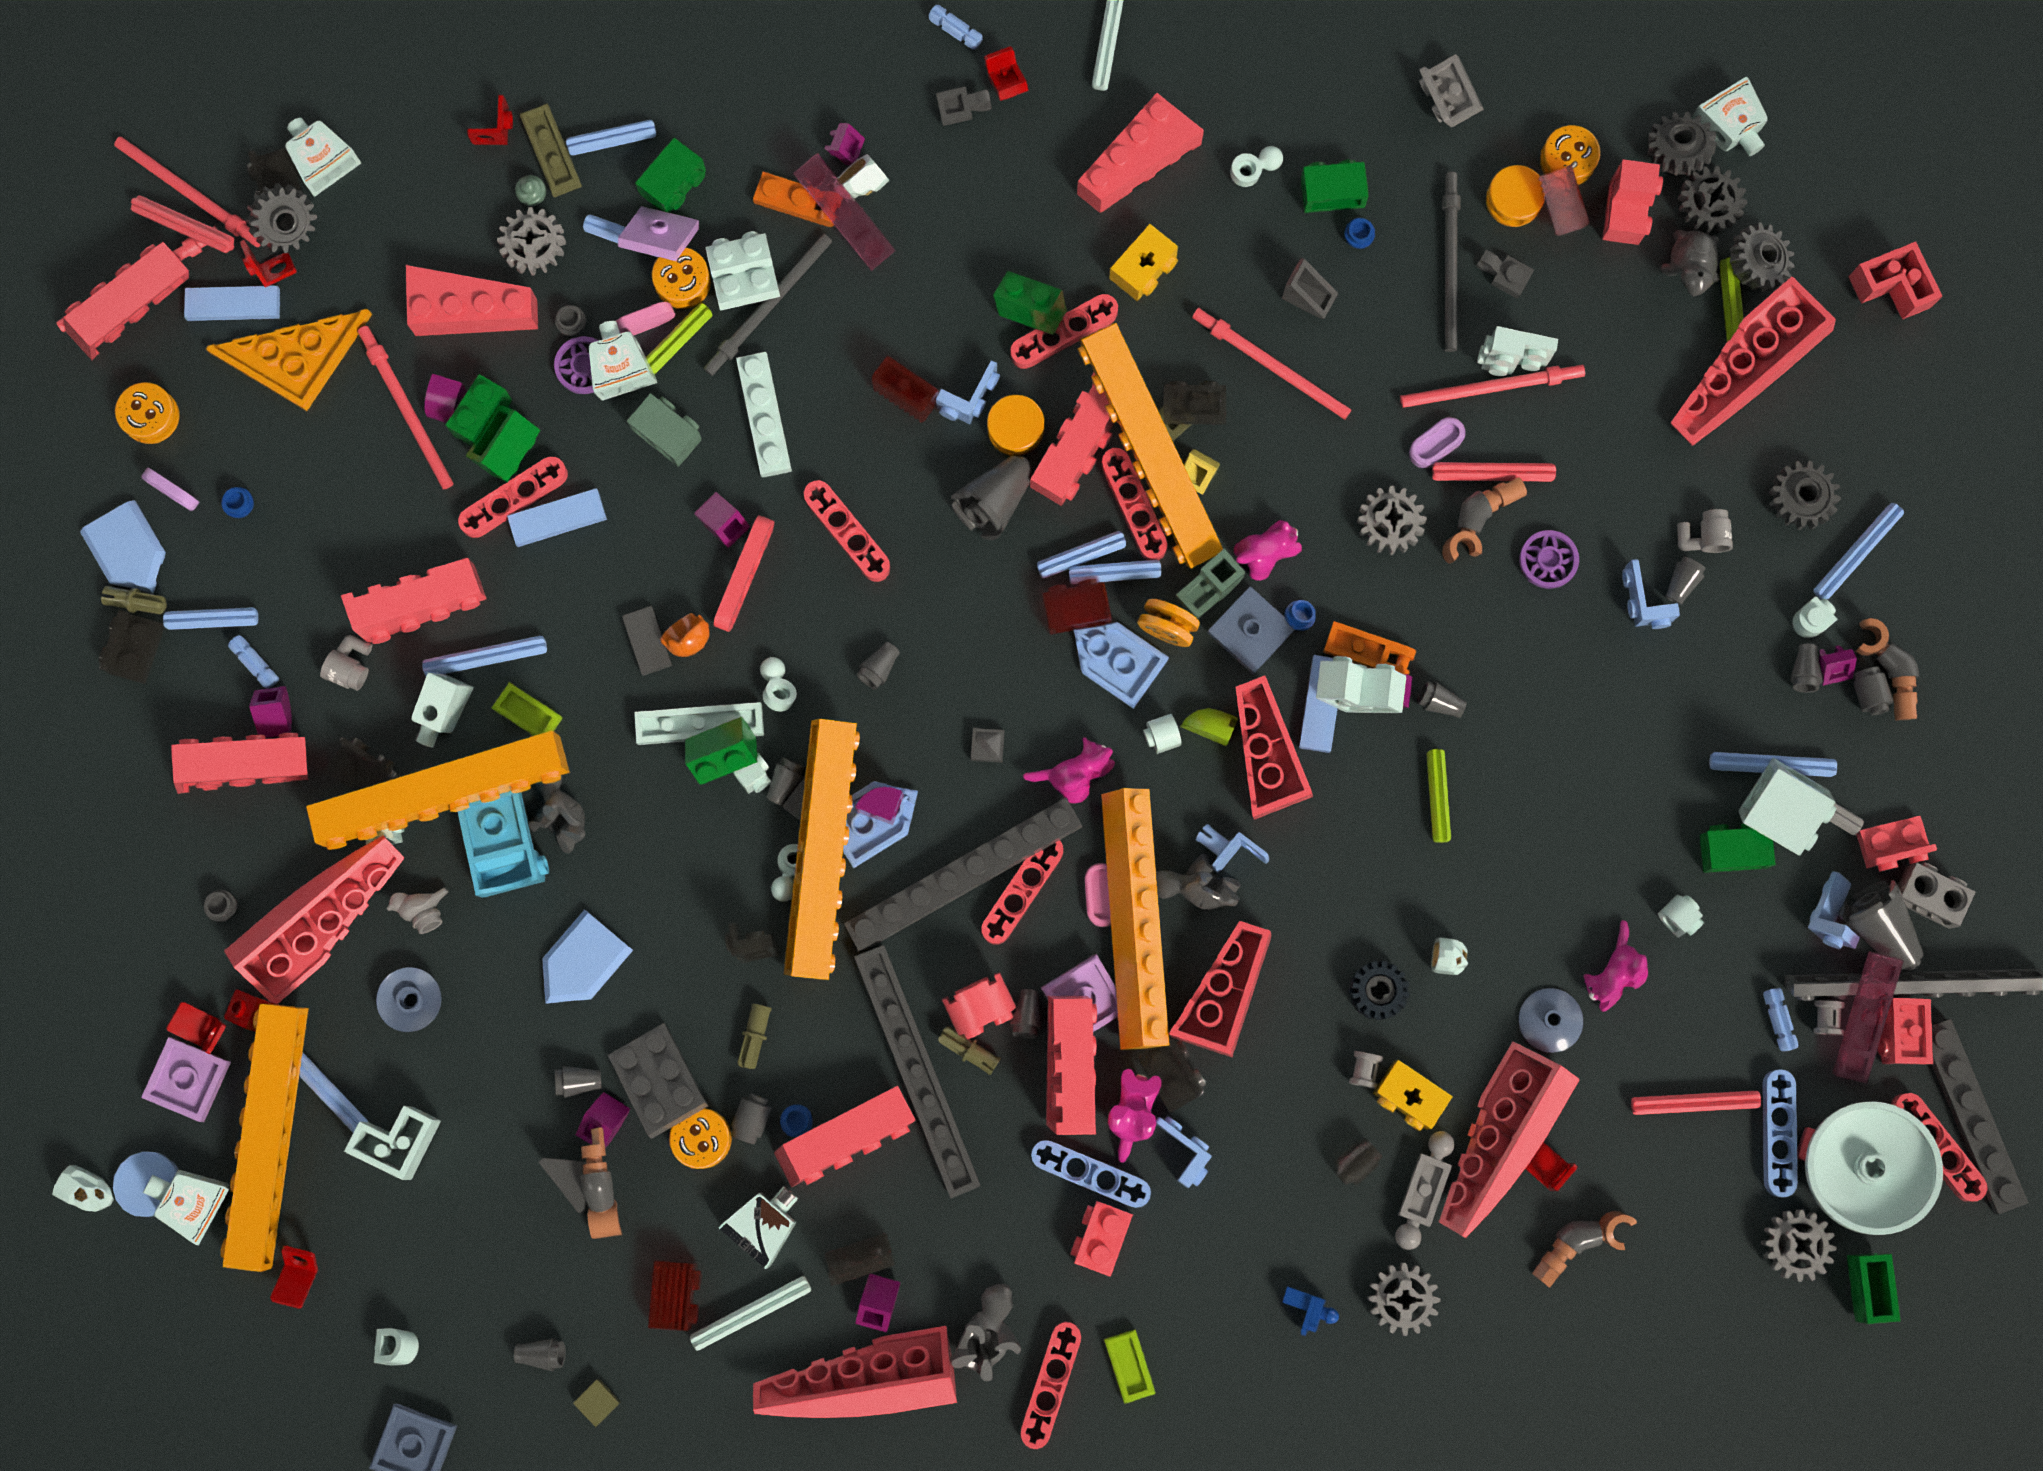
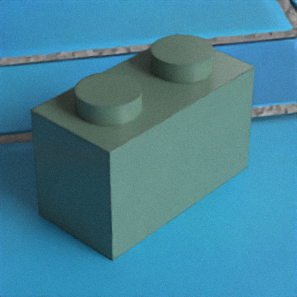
M650 393L627 420V423L635 434L679 467L702 440L698 431L699 425L687 415L681 418L674 412L675 406L663 396L657 399Z

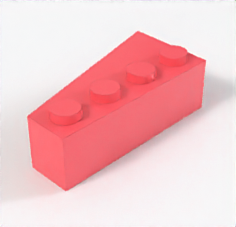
M1093 382L1089 393L1086 391L1081 392L1073 410L1074 418L1068 417L1064 421L1056 438L1059 440L1058 443L1050 445L1030 479V488L1060 506L1064 504L1066 499L1071 501L1080 488V484L1077 483L1083 473L1086 475L1090 473L1097 460L1093 456L1099 447L1104 449L1113 435L1109 431L1114 423H1112L1105 409V405L1109 404L1104 392L1101 394L1097 392Z
M1264 675L1237 686L1236 694L1253 819L1255 820L1313 797V793L1266 676Z
M1242 921L1238 922L1212 967L1206 973L1178 1021L1170 1030L1169 1035L1172 1038L1233 1057L1272 936L1270 930Z
M896 1086L783 1144L774 1154L791 1188L805 1181L806 1185H809L824 1177L822 1171L834 1166L835 1170L851 1163L853 1161L851 1156L861 1150L866 1155L882 1146L880 1140L890 1135L895 1140L910 1132L908 1126L916 1120L899 1087Z

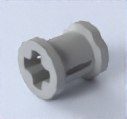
M1815 1001L1814 1006L1818 1008L1817 1027L1814 1028V1033L1820 1035H1844V1030L1841 1029V1009L1845 1008V1003L1838 1001Z
M1354 1051L1356 1063L1353 1077L1349 1079V1083L1377 1089L1375 1080L1378 1064L1383 1061V1057Z

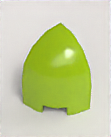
M1207 708L1197 710L1187 716L1180 727L1227 746L1238 718L1221 710Z

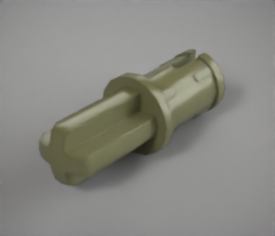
M107 585L102 591V594L114 596V598L101 597L103 605L126 608L130 613L143 611L160 615L167 608L164 596L143 593L138 588L126 590Z
M758 1004L751 1005L752 1009L746 1031H742L744 1039L737 1062L738 1066L747 1069L756 1068L762 1042L767 1040V1037L764 1035L772 1008Z
M950 1026L945 1027L939 1036V1043L963 1057L961 1061H969L988 1073L989 1076L1001 1059L999 1056L997 1057L978 1045L977 1039L974 1041L966 1040L963 1034L958 1035L956 1030Z

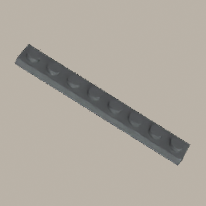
M1064 798L849 920L844 925L858 951L862 953L1083 826L1068 799Z
M882 945L855 956L854 958L950 1199L980 1187V1182L885 946Z
M2009 969L1785 975L1784 987L1796 999L1804 1001L1814 1000L1815 996H1827L1830 999L1843 1000L1847 999V995H1859L1865 999H1877L1879 995L1891 994V996L1896 998H1910L1911 994L1942 997L1944 993H1955L1959 996L1971 997L1975 996L1976 992H1987L1990 995L2005 996L2008 994V991H2019L2026 995H2038L2040 991H2043V970Z

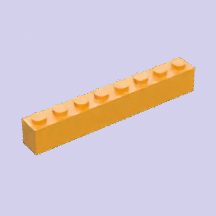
M1111 323L1079 339L1081 347L1077 348L1085 366L1091 364L1095 373L1091 377L1097 392L1099 394L1104 392L1109 404L1105 405V409L1112 423L1118 421L1123 431L1118 434L1120 441L1126 451L1132 450L1136 459L1132 463L1138 478L1140 480L1145 478L1150 488L1145 492L1152 507L1158 506L1163 515V518L1159 519L1166 536L1172 534L1176 546L1172 547L1177 560L1180 564L1185 562L1186 566L1193 568L1215 557L1223 550V547L1117 323Z
M826 719L811 720L783 975L829 980V974L833 973L835 968V955L832 954L833 941L837 940L839 933V924L835 922L836 910L840 909L842 904V891L839 890L840 877L844 876L846 861L845 858H842L843 846L847 845L849 839V827L846 826L847 814L851 812L853 797L849 794L850 782H853L856 776V764L853 763L854 750H857L860 740V734L856 731L857 723Z
M548 731L306 806L315 843L327 847L328 850H334L346 846V841L352 839L368 840L377 836V832L389 829V831L404 829L408 826V822L417 819L419 821L436 819L439 817L438 813L443 811L458 812L469 808V803L479 800L482 803L495 801L500 798L499 794L508 791L512 793L527 791L531 788L530 785L541 781L543 784L557 782L561 780V775L570 773L561 737L554 731Z
M1122 788L1101 794L1120 1050L1148 1049L1169 1046L1149 789Z
M260 1004L259 1010L254 1015L255 1041L249 1049L251 1069L250 1075L246 1077L244 1083V1092L247 1094L246 1105L241 1110L239 1118L242 1133L241 1140L237 1142L235 1147V1159L238 1160L236 1173L232 1175L230 1181V1191L233 1192L232 1203L228 1207L225 1216V1223L228 1225L227 1238L223 1240L221 1246V1257L224 1258L223 1267L262 1272L272 1269L309 1008Z

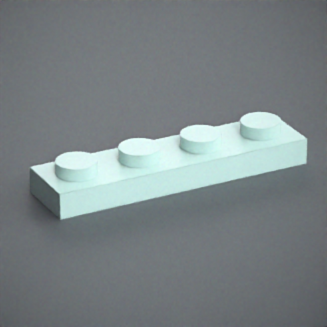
M767 352L738 357L736 360L761 477L792 472Z
M762 703L635 712L636 743L638 745L685 742V739L741 716L755 736H763Z

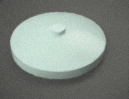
M1861 1102L1843 1107L1823 1120L1813 1133L1807 1147L1805 1172L1815 1201L1832 1220L1852 1231L1869 1235H1886L1908 1229L1917 1224L1930 1212L1939 1196L1943 1182V1162L1938 1145L1930 1131L1920 1120L1897 1106L1882 1102Z

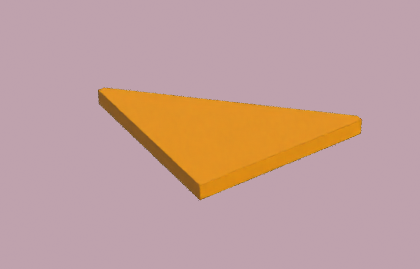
M362 309L360 312L344 316L340 314L319 319L318 322L301 326L297 324L276 329L275 332L254 334L233 339L232 342L208 345L206 350L303 410L308 411L359 335L357 331L366 325L372 313L368 309Z

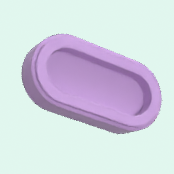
M1447 417L1441 419L1411 444L1409 457L1412 463L1419 468H1430L1434 463L1442 460L1461 445L1465 438L1464 425L1456 418Z
M148 467L141 475L144 481L189 511H194L200 503L187 492Z

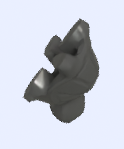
M1676 230L1673 234L1676 242L1672 248L1670 264H1663L1660 270L1667 276H1675L1681 273V282L1687 288L1688 293L1695 297L1704 293L1713 283L1721 279L1720 274L1716 273L1718 266L1717 244L1719 239L1715 235H1708L1702 231Z
M561 775V780L557 782L543 784L541 781L535 783L545 804L530 820L529 828L535 832L539 827H548L556 835L560 848L564 853L568 854L574 849L575 844L582 841L585 837V814L575 799L560 790L563 775Z
M1204 853L1193 862L1185 875L1170 870L1156 871L1158 897L1168 899L1181 893L1184 898L1201 909L1212 910L1223 906H1236L1240 899L1235 892L1240 888L1241 884L1234 878L1222 877L1220 879L1212 873L1214 869L1209 864L1208 859L1210 857Z
M995 1284L986 1288L981 1295L983 1311L976 1313L965 1325V1330L958 1343L956 1352L950 1358V1363L954 1368L965 1366L968 1369H972L979 1374L983 1381L992 1380V1367L1005 1355L1007 1349L1014 1351L1016 1354H1019L1021 1351V1345L1003 1321L1013 1308L1012 1290L1008 1284Z

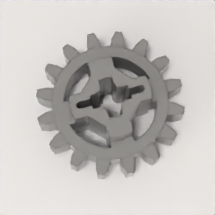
M529 207L525 215L520 210H516V219L509 216L506 218L509 226H500L499 230L504 237L497 238V242L500 247H503L499 251L503 258H507L506 262L510 268L517 265V270L521 274L528 268L531 275H535L536 268H541L546 273V265L548 263L554 266L558 265L554 257L556 255L564 256L560 246L565 245L566 240L561 235L564 233L561 224H557L554 215L547 218L544 209L535 214L533 208ZM538 225L544 226L551 233H548L547 230H540ZM513 250H516L517 252H523L525 254V258L520 257Z
M1390 486L1387 493L1378 488L1376 498L1369 494L1366 498L1368 505H1361L1359 512L1365 515L1360 516L1357 520V524L1365 526L1359 534L1360 536L1368 535L1370 537L1366 544L1367 546L1373 543L1378 544V553L1384 547L1388 548L1390 555L1394 554L1396 547H1399L1400 551L1404 553L1408 549L1407 543L1415 546L1418 542L1416 536H1422L1425 531L1419 526L1425 524L1427 517L1419 516L1424 506H1415L1414 502L1417 496L1406 497V488H1403L1400 493H1395L1394 486ZM1385 502V506L1382 511H1376L1375 513H1372L1375 507ZM1399 504L1403 505L1408 511H1405ZM1390 511L1393 521H1397L1394 528L1390 520H1387ZM1411 528L1407 535L1399 538L1401 530ZM1375 529H1378L1384 537L1378 534Z
M1796 1210L1794 1216L1790 1211H1783L1784 1220L1773 1217L1771 1220L1775 1225L1774 1229H1764L1770 1235L1769 1240L1761 1241L1762 1245L1769 1246V1251L1763 1254L1764 1258L1774 1260L1770 1268L1776 1271L1782 1268V1278L1788 1279L1793 1274V1280L1797 1282H1802L1803 1276L1807 1280H1815L1814 1271L1819 1274H1825L1826 1269L1823 1264H1833L1834 1262L1828 1256L1829 1251L1837 1250L1836 1246L1829 1245L1828 1240L1835 1236L1834 1233L1824 1232L1828 1223L1826 1221L1816 1223L1817 1214L1809 1213L1805 1218L1804 1210ZM1801 1223L1808 1227L1798 1232L1791 1225ZM1781 1238V1249L1779 1250V1239ZM1796 1239L1803 1241L1800 1244L1802 1252L1795 1251L1798 1246L1795 1242ZM1817 1242L1819 1243L1818 1253H1817ZM1799 1259L1802 1263H1805L1807 1266L1802 1268H1796L1789 1264L1794 1263Z
M1400 1263L1399 1271H1396L1393 1265H1388L1389 1274L1385 1275L1378 1272L1379 1284L1370 1283L1369 1285L1372 1289L1376 1290L1375 1295L1367 1296V1300L1376 1304L1369 1311L1371 1314H1380V1318L1377 1321L1378 1325L1382 1326L1387 1322L1389 1323L1388 1332L1394 1333L1397 1327H1400L1402 1336H1407L1408 1328H1411L1414 1333L1419 1334V1324L1422 1323L1430 1327L1431 1323L1427 1317L1429 1314L1437 1316L1439 1313L1432 1308L1433 1303L1440 1302V1298L1432 1296V1292L1438 1286L1436 1284L1428 1285L1427 1281L1431 1277L1429 1273H1424L1421 1276L1418 1275L1420 1271L1419 1266L1414 1265L1408 1271L1407 1264ZM1411 1278L1420 1284L1424 1293H1417L1412 1288ZM1396 1279V1285L1389 1292H1384L1386 1286ZM1403 1290H1405L1406 1295L1418 1298L1417 1300L1406 1302L1405 1308L1397 1301L1390 1300V1298L1402 1296ZM1383 1305L1391 1306L1396 1311L1397 1321L1387 1314ZM1419 1306H1424L1421 1313L1412 1319V1313Z

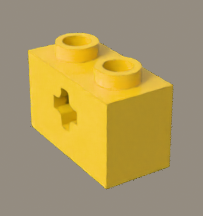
M1149 224L1110 268L1109 279L1136 301L1143 295L1149 296L1158 285L1157 279L1163 272L1168 274L1177 264L1178 246Z
M1399 1060L1393 1061L1378 1084L1377 1089L1373 1092V1094L1379 1097L1377 1101L1379 1105L1392 1113L1397 1109L1406 1115L1404 1121L1418 1131H1421L1422 1128L1426 1130L1432 1129L1453 1097ZM1414 1090L1416 1092L1414 1098L1418 1102L1407 1105V1097L1404 1095V1092Z

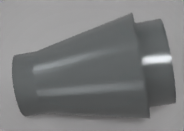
M1683 557L1680 562H1676L1665 598L1673 603L1682 605L1688 595L1705 577L1703 572L1706 567L1688 557Z
M885 642L881 648L859 665L857 677L872 689L876 690L880 685L883 686L900 651L891 643Z
M1801 644L1798 646V654L1790 678L1794 690L1804 693L1816 692L1819 690V685L1823 682L1818 657V646L1814 644Z
M1426 681L1417 698V704L1421 705L1423 710L1452 715L1457 718L1462 716L1467 705V701L1459 698L1437 681L1433 683Z
M783 756L780 763L776 762L766 798L783 806L785 800L805 777L802 774L806 768Z
M1032 989L1020 990V997L1010 1023V1027L1013 1028L1012 1035L1028 1039L1038 1037V1031L1042 1030L1038 991Z
M562 1066L563 1069L554 1070L556 1096L564 1095V1098L594 1089H601L600 1069L591 1070Z
M556 1338L529 1343H517L515 1346V1363L526 1364L548 1371H554L555 1368H562L566 1355L565 1344L563 1341H557Z

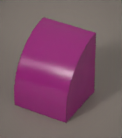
M432 374L425 397L426 417L447 423L467 393L464 385L461 382Z
M717 492L694 513L703 525L727 548L750 528V525L740 512Z
M286 686L254 690L249 708L258 735H265L268 738L279 736L282 733H291L292 715Z
M892 787L875 788L861 797L855 809L858 813L893 825L904 797L903 791Z
M603 1092L584 1114L575 1135L593 1145L591 1129L602 1127L606 1148L622 1126L630 1108Z
M869 1273L855 1324L887 1333L901 1282Z

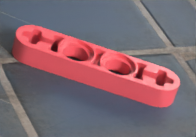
M1102 294L1067 312L1055 331L1059 335L1060 340L1054 346H1048L1043 342L1042 337L1046 332L1038 329L1022 336L1013 342L1011 346L1010 357L1012 363L1022 369L1030 368L1075 344L1079 339L1111 324L1118 315L1117 301L1108 294ZM1100 304H1103L1105 307L1111 306L1109 315L1106 316L1103 312L1097 314L1094 317L1095 324H1092L1091 317L1087 313L1088 310H1090L1092 316L1099 311ZM1075 317H1081L1086 321L1087 325L1082 331H1074L1069 326L1070 320ZM1037 339L1038 347L1042 351L1041 353L1038 352V348H1035L1029 352V359H1025L1023 356L1017 357L1019 355V348L1023 347L1024 350H1029L1034 347L1033 340Z
M1111 448L1105 452L1102 458L1101 466L1139 553L1146 560H1160L1166 554L1167 539L1133 468L1129 455L1121 448ZM1114 456L1117 460H1123L1120 467L1123 476L1116 482L1113 479L1118 478V472L1114 466H1108L1111 457ZM1125 483L1133 484L1137 489V494L1133 498H1124L1119 492L1121 485ZM1136 511H1144L1149 515L1150 521L1145 526H1137L1133 523L1131 517ZM1155 528L1156 531H1151L1150 536L1154 543H1161L1158 547V553H1154L1152 549L1146 550L1145 548L1148 546L1147 536L1144 534L1142 537H1139L1138 534L1146 533Z
M557 457L544 458L463 510L458 518L460 529L471 538L485 535L507 521L508 515L521 512L561 486L568 477L566 466ZM549 466H553L555 469L559 468L557 470L558 476L554 479L550 475L545 477L549 473L547 470ZM537 473L545 484V486H543L542 488L538 480L534 477V475H536ZM522 482H533L535 490L530 496L523 497L519 495L518 488ZM498 498H504L508 501V508L503 513H495L492 510V504ZM485 507L493 519L489 521L481 509ZM472 516L479 519V527L476 529L472 526L467 527L470 524L468 519Z
M820 480L810 482L804 490V499L810 510L867 579L874 582L886 579L890 573V562L885 553L828 484ZM817 490L819 493L823 490L825 491L823 496L829 505L826 510L819 500L811 501L813 499L812 491ZM834 512H842L846 516V522L840 527H834L829 523L830 515ZM854 535H860L866 541L863 549L859 551H854L848 546L849 539ZM871 548L875 550L870 552L872 559L876 563L883 562L881 565L883 571L880 573L876 570L869 571L871 569L870 562L864 556L867 555Z
M760 515L757 516L717 610L714 627L730 632L733 628L774 528L773 520Z
M1060 840L1054 843L1057 856L1050 855L1044 862V865L1050 866L1047 871L1040 864L1031 862L1033 857H1036L1039 861L1043 856V850L1023 862L982 924V935L988 943L999 945L1009 938L1063 856V845ZM1034 868L1039 871L1041 879L1038 884L1029 886L1023 882L1022 875L1026 869ZM1009 895H1018L1022 898L1023 906L1019 911L1010 912L1005 908L1004 902ZM1000 909L1005 916L1015 920L1012 924L1005 920L1001 927L1002 931L1005 932L1002 937L996 935L992 938L989 936L990 929L988 925L990 923L993 925L998 923L1001 916L995 913Z
M1903 1093L1895 1096L1891 1105L1903 1109L1904 1104L1902 1101L1912 1102V1113L1916 1117L1924 1115L1925 1119L1920 1121L1924 1125H1931L1935 1129V1141L1941 1157L1946 1151H1951L1955 1154L1957 1158L1956 1166L1951 1170L1943 1166V1180L1953 1193L1963 1201L1981 1200L1987 1192V1183L1984 1177L1924 1101L1913 1093ZM1961 1173L1965 1180L1975 1181L1976 1184L1973 1186L1975 1193H1965L1964 1189L1967 1187L1965 1181L1961 1177L1953 1179L1952 1176Z
M1061 1322L1052 1331L1022 1423L1021 1439L1026 1446L1032 1449L1042 1448L1050 1439L1081 1343L1080 1330L1072 1322ZM1066 1327L1071 1328V1334L1076 1337L1074 1342H1068L1065 1352H1072L1070 1359L1062 1354L1051 1353L1053 1346L1059 1350L1061 1339L1057 1337L1059 1331L1064 1332ZM1059 1359L1065 1364L1066 1370L1062 1377L1052 1378L1048 1375L1046 1368L1051 1360ZM1048 1391L1054 1395L1055 1405L1050 1410H1042L1037 1406L1036 1398L1041 1392ZM1032 1411L1040 1416L1051 1417L1049 1423L1045 1420L1042 1421L1040 1430L1042 1433H1045V1436L1037 1438L1036 1442L1030 1441V1434L1026 1433L1027 1428H1033L1036 1423L1037 1417H1030Z

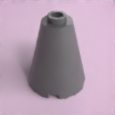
M1010 456L958 489L951 496V499H955L951 505L958 518L971 531L975 527L981 530L983 533L980 537L991 541L998 539L1030 484V479L1033 476L1031 463L1022 456Z
M1886 880L1872 884L1853 896L1856 902L1850 907L1846 902L1841 906L1838 912L1841 920L1895 970L1907 972L1920 965V959L1924 953L1900 888L1894 880H1891L1890 885H1888Z

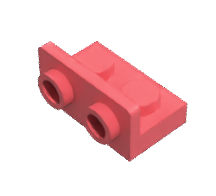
M1921 816L1863 829L1856 834L1866 869L1878 866L1879 872L1897 868V861L1908 859L1909 864L1929 860L1928 853L1937 851L1936 844L1929 845Z
M1889 998L1880 1000V1005L1877 1009V1021L1880 1024L1881 1038L1878 1041V1053L1881 1056L1882 1064H1933L1931 999Z
M1098 1201L1095 1202L1094 1207L1088 1205L1081 1222L1087 1225L1083 1238L1076 1236L1070 1255L1075 1256L1074 1264L1111 1277L1133 1214Z

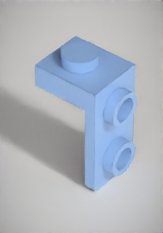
M990 361L970 402L941 389L936 398V406L940 410L939 413L949 420L955 421L959 419L968 424L971 423L974 416L979 418L986 404L983 398L987 390L993 391L1000 377V374L997 373V362Z
M1631 560L1622 571V580L1624 587L1629 588L1630 600H1628L1627 608L1629 617L1634 618L1635 627L1652 625V629H1661L1671 626V622L1680 616L1678 603L1647 607L1639 560Z
M1833 871L1829 880L1823 886L1822 896L1816 909L1813 910L1810 916L1808 928L1822 939L1823 943L1830 947L1841 949L1842 946L1855 949L1860 937L1847 925L1836 923L1839 915L1838 912L1846 899L1851 883L1839 872Z
M1169 1116L1165 1120L1158 1117L1156 1119L1157 1126L1195 1153L1177 1181L1186 1188H1189L1192 1183L1198 1186L1208 1173V1170L1204 1167L1212 1157L1206 1152L1209 1146L1196 1136H1193L1191 1140L1180 1133L1183 1127Z

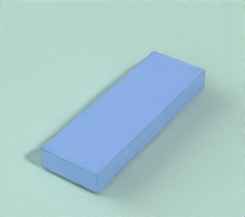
M264 286L185 288L184 318L187 321L280 319V288L278 286H268L266 288Z
M597 488L507 516L517 547L607 520Z
M1313 655L1299 748L1330 753L1337 708L1316 699L1320 661H1333V658Z

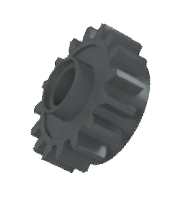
M1674 112L1671 120L1663 116L1661 117L1660 125L1653 124L1652 132L1648 136L1647 154L1648 156H1653L1652 163L1659 164L1663 172L1667 171L1676 176L1678 174L1690 175L1691 172L1696 170L1701 171L1704 163L1710 164L1717 143L1715 142L1716 132L1710 131V122L1701 124L1702 116L1700 115L1695 119H1690V113L1686 112L1684 118H1679V115Z
M275 183L272 189H268L265 186L263 187V193L260 195L254 194L253 198L255 201L253 205L247 206L251 213L246 218V222L253 226L249 229V232L253 237H257L256 241L262 247L267 245L272 252H275L279 246L284 253H288L289 245L298 250L300 249L298 241L302 239L308 242L310 239L306 232L315 231L316 229L310 224V221L317 219V215L309 211L314 207V204L306 199L307 195L301 190L296 192V189L290 184L285 189L279 183ZM286 213L285 218L281 222L276 223L278 216Z
M1762 223L1748 226L1733 238L1735 244L1729 248L1731 251L1730 263L1734 274L1743 285L1750 286L1753 291L1761 288L1762 292H1766L1781 286L1785 280L1791 277L1788 270L1795 266L1789 261V258L1794 256V252L1787 251L1786 248L1790 244L1789 240L1782 241L1780 239L1782 231L1773 233V226L1771 224L1763 227Z
M1796 461L1791 468L1788 466L1784 467L1780 471L1781 475H1777L1772 480L1776 486L1769 490L1768 494L1774 496V500L1769 504L1771 507L1776 508V518L1782 517L1785 520L1786 526L1792 523L1796 525L1797 530H1801L1805 525H1808L1809 529L1812 530L1818 526V522L1822 525L1829 520V516L1837 512L1838 509L1834 504H1837L1841 497L1834 495V492L1840 488V485L1831 484L1830 480L1834 477V474L1824 475V465L1814 469L1812 461H1808L1804 467H1802L1800 461ZM1799 490L1808 494L1809 501H1805L1800 497Z

